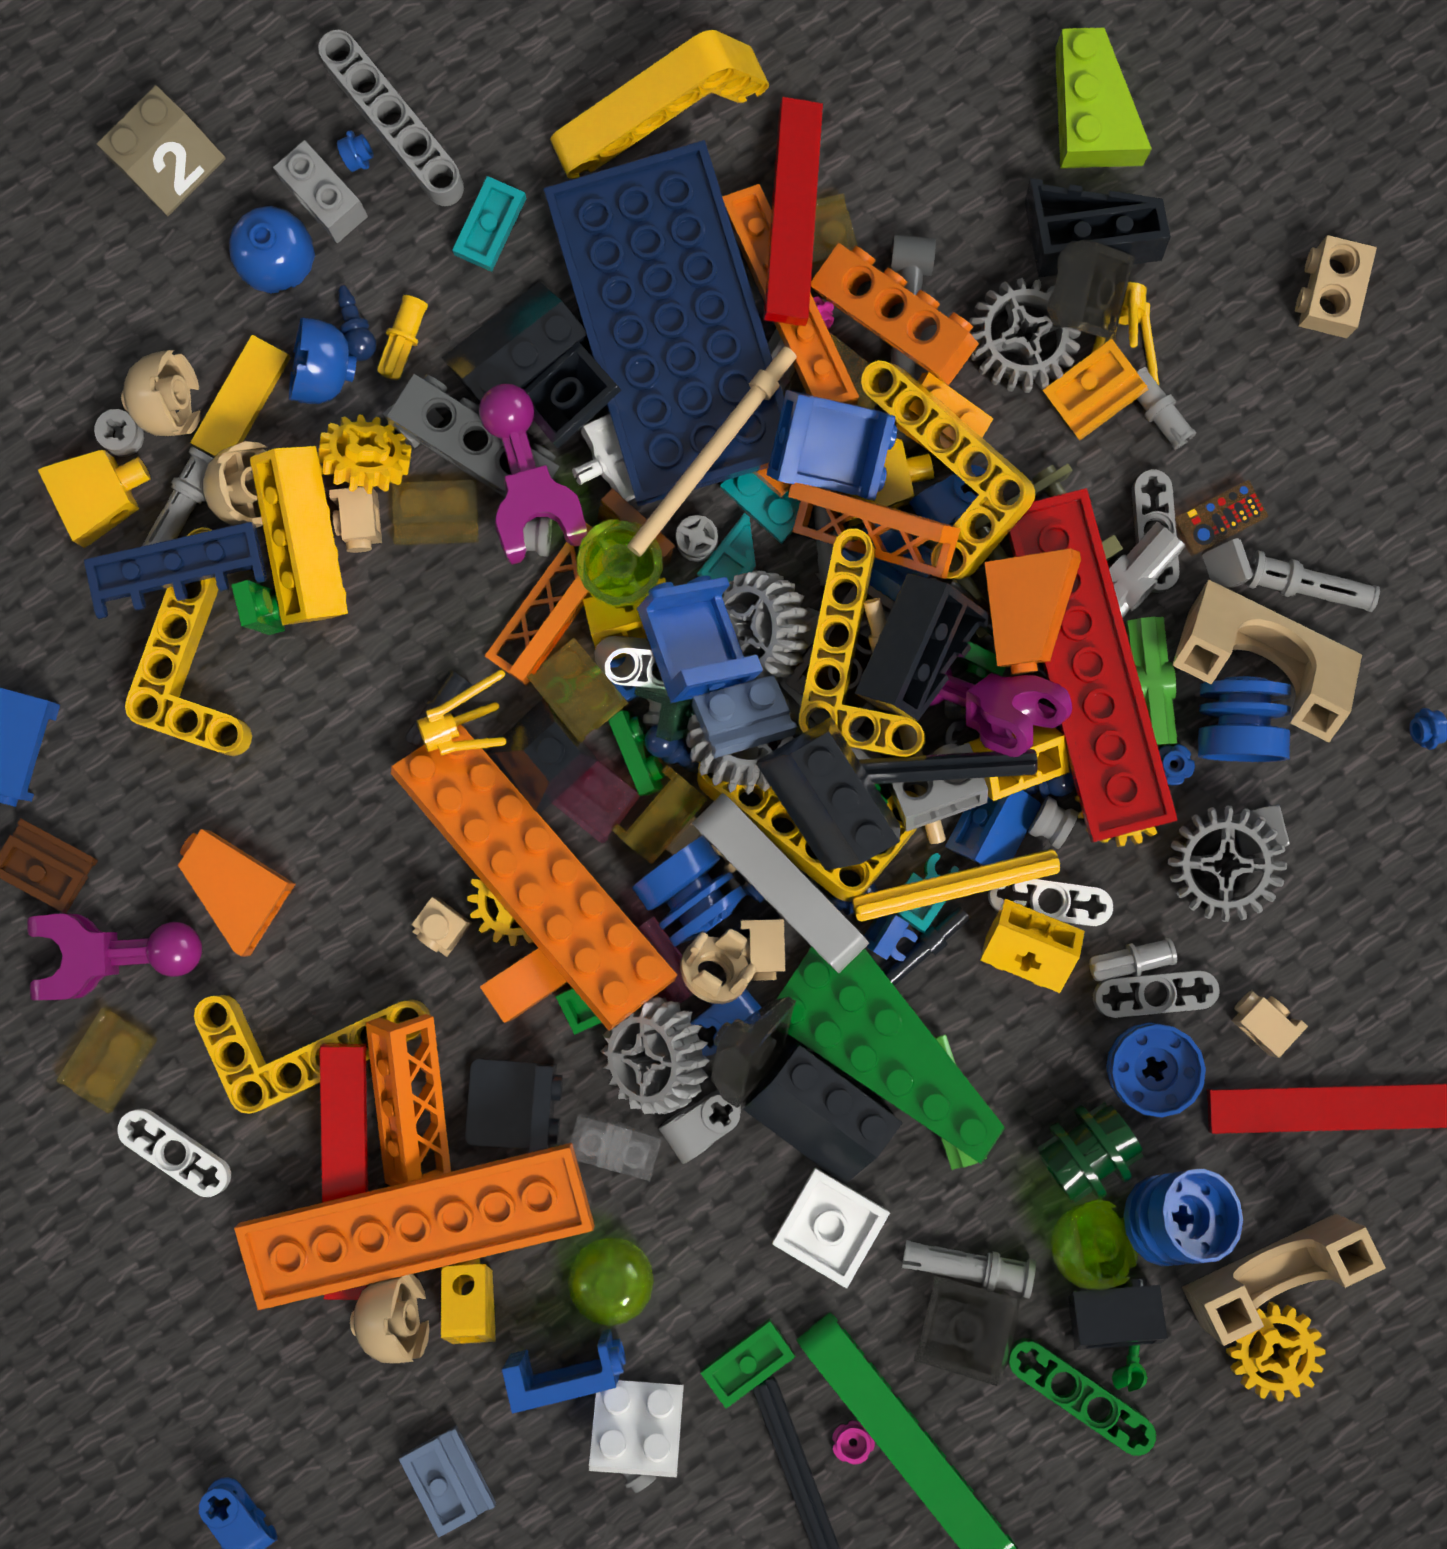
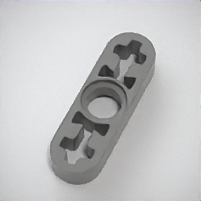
M1159 470L1143 472L1132 486L1136 545L1145 536L1144 526L1149 521L1161 522L1164 527L1177 537L1173 487L1170 478ZM1149 479L1154 480L1156 487H1162L1163 492L1156 496L1155 503L1156 509L1164 506L1165 513L1153 511L1145 515L1142 514V509L1148 510L1151 507L1150 495L1141 491V488L1148 484ZM1178 556L1166 568L1169 569L1170 575L1163 578L1162 584L1157 583L1152 592L1161 593L1167 591L1177 582L1179 578Z
M1197 970L1143 975L1139 977L1112 978L1103 980L1096 986L1093 992V1003L1101 1014L1113 1018L1201 1010L1211 1007L1217 1001L1220 990L1219 984L1213 975ZM1198 977L1201 984L1208 985L1209 993L1202 994L1201 1002H1197L1196 996L1180 995L1179 998L1182 1004L1175 1005L1177 990L1172 981L1173 979L1179 978L1178 987L1181 988L1194 986L1195 978ZM1158 981L1165 986L1167 998L1163 1004L1154 1007L1146 1002L1144 990L1149 983ZM1130 983H1137L1135 998L1139 1009H1132L1134 1004L1132 1000L1118 1002L1117 1010H1112L1110 1004L1103 1003L1102 997L1109 994L1110 986L1114 985L1116 992L1130 993L1133 992Z

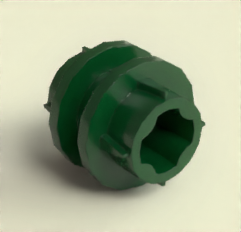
M1106 1102L1090 1112L1084 1106H1078L1074 1109V1113L1080 1124L1066 1133L1057 1122L1049 1126L1053 1137L1037 1148L1040 1151L1038 1154L1054 1180L1070 1200H1074L1075 1203L1091 1192L1101 1200L1107 1193L1100 1180L1114 1171L1123 1182H1127L1132 1178L1128 1167L1143 1157L1141 1153L1143 1152L1142 1147L1129 1126L1116 1109L1110 1104L1107 1105Z

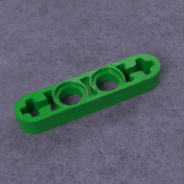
M1021 1338L1010 1346L1007 1352V1362L1012 1372L1019 1379L1126 1453L1133 1456H1141L1148 1453L1154 1447L1156 1442L1155 1428L1136 1409L1039 1342L1031 1338ZM1031 1349H1035V1359L1046 1368L1049 1360L1055 1362L1046 1370L1041 1384L1035 1381L1042 1376L1035 1368L1029 1365L1023 1370L1019 1368L1021 1362L1017 1354L1020 1351L1028 1353ZM1060 1372L1072 1374L1075 1380L1073 1390L1067 1395L1055 1394L1051 1388L1053 1377ZM1103 1397L1109 1400L1111 1410L1105 1419L1094 1420L1088 1416L1087 1407L1092 1399ZM1121 1410L1127 1413L1120 1418L1132 1428H1137L1139 1424H1143L1141 1431L1145 1435V1439L1142 1442L1134 1440L1131 1444H1128L1129 1436L1123 1429L1115 1425ZM1115 1425L1114 1432L1110 1433L1108 1430Z

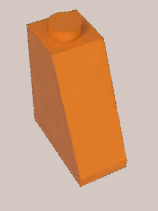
M1070 548L985 562L997 666L1011 667L1012 674L1038 671L1037 663L1050 661L1081 562L1079 551Z
M201 829L198 834L192 833L183 844L180 851L183 858L178 866L232 950L240 956H251L294 888L295 883L212 831Z
M538 948L481 985L480 988L502 1021L506 1023L514 1020L568 982Z

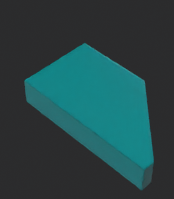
M744 513L713 552L697 573L698 577L705 575L710 576L711 579L727 577L728 582L734 581L735 575L752 572L756 569L750 517Z

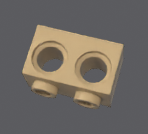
M1327 235L1317 248H1311L1305 264V272L1311 274L1308 287H1302L1295 306V312L1301 313L1299 327L1343 338H1348L1358 328L1377 247ZM1329 260L1341 262L1345 268V274L1336 273L1331 268ZM1320 299L1331 301L1336 308V314L1325 312L1320 305Z

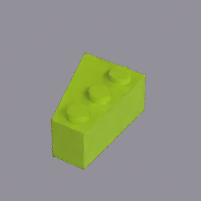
M1105 28L1062 29L1055 48L1060 168L1143 166L1152 148Z

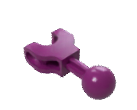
M499 384L492 387L482 397L479 406V416L484 428L491 435L501 438L512 475L505 476L504 478L507 496L500 504L495 519L496 532L506 560L511 565L522 562L526 553L523 529L527 522L536 517H548L556 521L564 534L566 542L570 545L580 546L586 544L588 533L578 496L568 487L556 483L550 477L547 465L536 467L526 433L534 418V406L530 396L522 388L513 384Z
M951 667L945 673L949 680L930 704V706H934L945 699L966 707V726L979 732L980 741L986 748L1010 757H1018L1032 747L1033 725L1055 728L1068 719L1072 713V702L1068 691L1061 685L1044 678L1032 675L1002 677L991 673L974 685L953 677ZM1045 698L1055 705L1056 710L1038 703L1039 699Z
M51 914L27 918L28 935L31 937L51 938L59 945L63 956L61 966L53 976L41 980H33L30 983L31 1000L83 998L95 989L98 982L105 976L118 975L119 966L150 964L162 975L170 977L182 976L192 971L202 956V942L199 935L192 927L180 922H169L159 926L152 932L149 938L118 940L117 932H103L97 929L92 921L80 914Z

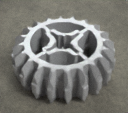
M1021 278L1017 280L1014 291L1006 281L1001 283L999 294L989 290L985 295L987 304L978 302L974 309L978 317H972L969 320V323L973 326L972 330L975 331L971 334L979 343V347L971 354V359L978 361L985 358V361L979 368L980 374H987L993 369L995 374L991 383L997 385L1000 383L1001 378L1005 377L1009 379L1006 386L1009 392L1014 390L1017 381H1022L1024 393H1030L1034 379L1041 390L1045 389L1049 385L1048 377L1052 380L1060 379L1063 376L1061 368H1071L1074 360L1070 355L1077 354L1080 349V344L1073 339L1080 336L1081 327L1070 325L1077 319V311L1064 312L1069 299L1068 297H1063L1058 301L1053 299L1057 290L1055 286H1051L1047 293L1039 291L1041 288V281L1039 279L1034 281L1031 289H1026V282ZM1024 306L1037 309L1045 316L1039 318L1032 317L1026 312ZM1006 310L1009 316L1007 319L1009 330L1001 333L1000 338L993 341L991 323L999 313ZM1019 329L1024 334H1033L1029 342L1024 337H1015ZM1055 331L1057 336L1055 353L1042 362L1040 358L1042 349L1039 341L1046 338L1048 333ZM1015 353L1022 358L1025 365L1013 363L1002 355Z
M752 571L735 575L734 581L729 582L730 586L722 594V599L744 657L758 655L759 657L761 653H765L759 659L763 671L754 680L774 675L777 683L782 682L783 677L794 674L793 665L804 662L800 650L810 647L804 640L805 633L812 629L805 625L804 618L810 611L800 607L804 596L794 592L795 583L784 580V577L777 573Z
M787 699V700H785V701H786V703H787V705H788V708H789L790 705H789V701H788V699ZM789 712L792 722H795L797 726L799 721L798 713ZM693 713L694 715L689 718L687 726L690 733L687 734L686 743L687 747L692 748L690 753L691 762H701L699 767L701 776L713 773L712 782L714 786L722 781H726L729 783L728 789L730 793L736 789L737 785H743L747 795L753 792L755 784L764 792L770 788L769 783L756 765L757 760L772 752L768 743L714 759L711 745L706 741L697 717ZM797 726L794 736L777 740L778 748L803 734L801 728Z
M1231 805L1225 807L1224 819H1218L1217 811L1214 807H1211L1207 810L1210 822L1204 824L1202 818L1195 814L1192 816V821L1198 828L1195 832L1186 826H1181L1179 829L1181 835L1187 838L1188 841L1185 844L1174 840L1171 844V848L1183 853L1182 857L1174 856L1168 859V865L1182 867V871L1172 874L1170 880L1171 882L1185 880L1187 885L1180 888L1177 895L1179 898L1186 897L1191 892L1195 895L1189 904L1191 910H1196L1203 901L1208 904L1204 914L1208 919L1213 916L1214 908L1217 907L1222 908L1221 918L1223 922L1229 921L1230 909L1237 908L1238 917L1240 920L1247 919L1245 905L1250 903L1253 910L1260 913L1263 911V907L1257 899L1260 895L1270 902L1276 899V895L1267 886L1269 883L1277 887H1282L1284 884L1282 878L1272 875L1273 870L1282 871L1287 869L1285 861H1273V855L1285 852V847L1283 844L1269 846L1268 842L1273 840L1278 835L1276 829H1271L1263 835L1259 831L1266 822L1264 817L1260 816L1257 818L1252 826L1246 823L1250 817L1249 809L1244 808L1241 812L1240 820L1232 819L1233 807ZM1222 829L1221 846L1215 853L1191 856L1194 846L1203 836L1214 830ZM1235 829L1251 836L1261 848L1264 858H1253V856H1245L1239 853L1235 847ZM1228 841L1230 842V853L1234 854L1233 860L1238 858L1240 863L1250 865L1240 864V867H1233L1231 874H1229V884L1225 885V874L1221 873L1222 867L1217 869L1215 863L1204 862L1222 860L1223 853L1226 850V842ZM1191 869H1201V871H1209L1215 874L1219 879L1220 897L1204 890L1197 883ZM1263 871L1262 877L1253 889L1241 896L1233 897V884L1237 876L1247 872Z
M665 997L652 998L613 1029L602 1034L609 1043L601 1050L603 1054L608 1056V1063L603 1069L611 1071L613 1078L609 1085L620 1088L618 1099H629L630 1109H642L644 1114H668L692 1102L691 1098L696 1097L702 1091L699 1083L708 1078L702 1069L710 1061V1059L702 1055V1049L708 1042L699 1040L697 1035L702 1026L691 1025L692 1012L680 1011L679 1002H667Z

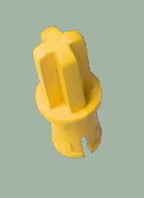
M403 295L392 328L386 330V335L389 337L377 366V372L382 376L392 380L401 378L411 348L418 344L416 335L423 315L428 308L426 302L413 296Z

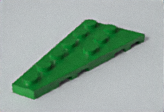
M813 947L810 948L764 1018L982 1164L1004 1131L1005 1126L864 948L840 973H837Z

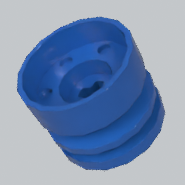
M1248 676L1227 677L1223 680L1213 681L1212 684L1207 682L1200 684L1201 697L1219 700V702L1199 705L1200 714L1216 717L1219 720L1218 725L1199 728V758L1238 762L1290 760V730L1271 726V719L1291 715L1290 706L1271 703V701L1291 698L1290 684Z
M704 835L671 856L632 887L648 911L665 903L670 907L671 911L658 924L662 930L676 920H679L684 926L669 938L674 947L695 939L701 932H708L731 915L740 900L747 895L741 886L726 896L720 891L722 886L734 878L731 872L722 874L714 879L709 876L708 872L716 865L720 857Z
M1147 1022L1131 1026L1116 1038L1108 1052L1106 1071L1110 1086L1121 1101L1144 1115L1166 1117L1181 1113L1195 1102L1204 1087L1206 1067L1201 1050L1190 1036L1172 1026ZM1149 1057L1154 1061L1163 1062V1066L1158 1069L1160 1077L1157 1079L1149 1074L1143 1075L1142 1070L1147 1067L1146 1059Z
M1206 1169L1186 1170L1145 1178L1134 1186L1127 1197L1123 1215L1126 1235L1134 1250L1146 1261L1162 1267L1221 1260L1233 1251L1240 1239L1243 1225L1241 1203L1233 1187L1222 1176Z

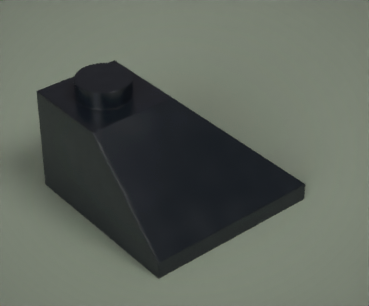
M577 341L524 391L530 396L534 406L533 420L557 448H560L605 407L621 389Z
M545 697L502 736L506 739L505 745L490 747L486 751L487 755L538 814L544 811L598 761Z

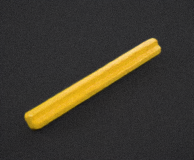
M1053 849L856 896L852 902L853 911L857 920L862 922L1054 875L1060 871V861L1056 851Z

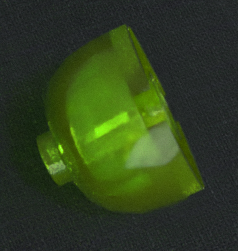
M619 519L607 520L594 526L582 539L577 555V573L585 590L597 601L613 607L632 606L643 601L648 596V591L658 585L663 566L662 551L656 538L641 557L634 554L627 547L643 526L642 524L619 521Z
M1096 1199L1076 1205L1066 1210L1054 1225L1051 1235V1253L1055 1265L1065 1279L1080 1288L1104 1290L1119 1286L1129 1280L1130 1277H1126L1129 1268L1136 1266L1138 1253L1134 1250L1126 1235L1124 1218H1119L1117 1213L1112 1210L1116 1206L1109 1201Z
M617 1237L597 1239L583 1248L571 1264L568 1278L570 1297L580 1314L593 1323L606 1326L627 1323L641 1314L651 1299L654 1284L652 1265L647 1256L631 1241Z

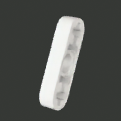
M1038 879L1013 884L1012 886L1015 892L1028 893L1027 884L1034 885L1035 888L1030 896L1031 909L1065 923L1098 926L1108 921L1113 912L1111 897L1100 888ZM1005 887L988 891L989 902L996 911H999L1004 901L1002 898L997 897V890L1005 889ZM1047 888L1056 890L1062 898L1059 910L1051 914L1044 912L1038 903L1040 893ZM1069 891L1077 892L1074 897L1076 901H1089L1091 894L1096 895L1097 903L1103 904V912L1095 913L1094 919L1088 918V911L1074 908L1072 909L1074 917H1067L1066 914L1071 904ZM1013 901L1022 906H1025L1027 901Z
M137 1109L126 1113L121 1118L118 1124V1136L121 1142L202 1197H212L223 1192L228 1187L231 1180V1171L228 1164L154 1112L147 1109ZM145 1119L147 1123L144 1128L153 1136L159 1135L161 1130L166 1133L165 1136L157 1141L153 1152L148 1149L154 1143L153 1140L147 1136H140L137 1139L132 1137L134 1128L130 1126L131 1121L138 1122ZM171 1140L181 1142L186 1149V1157L179 1165L169 1163L164 1156V1148ZM196 1153L201 1156V1159L195 1163L197 1166L204 1170L210 1169L213 1166L218 1169L215 1177L220 1180L218 1185L212 1183L205 1187L202 1184L204 1180L203 1174L195 1169L191 1170L188 1176L183 1173L193 1163Z

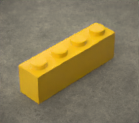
M316 446L276 448L250 457L282 625L318 621L348 614L346 592L342 584L338 563V550L334 542L330 521V508L326 500L322 480V467L319 463Z

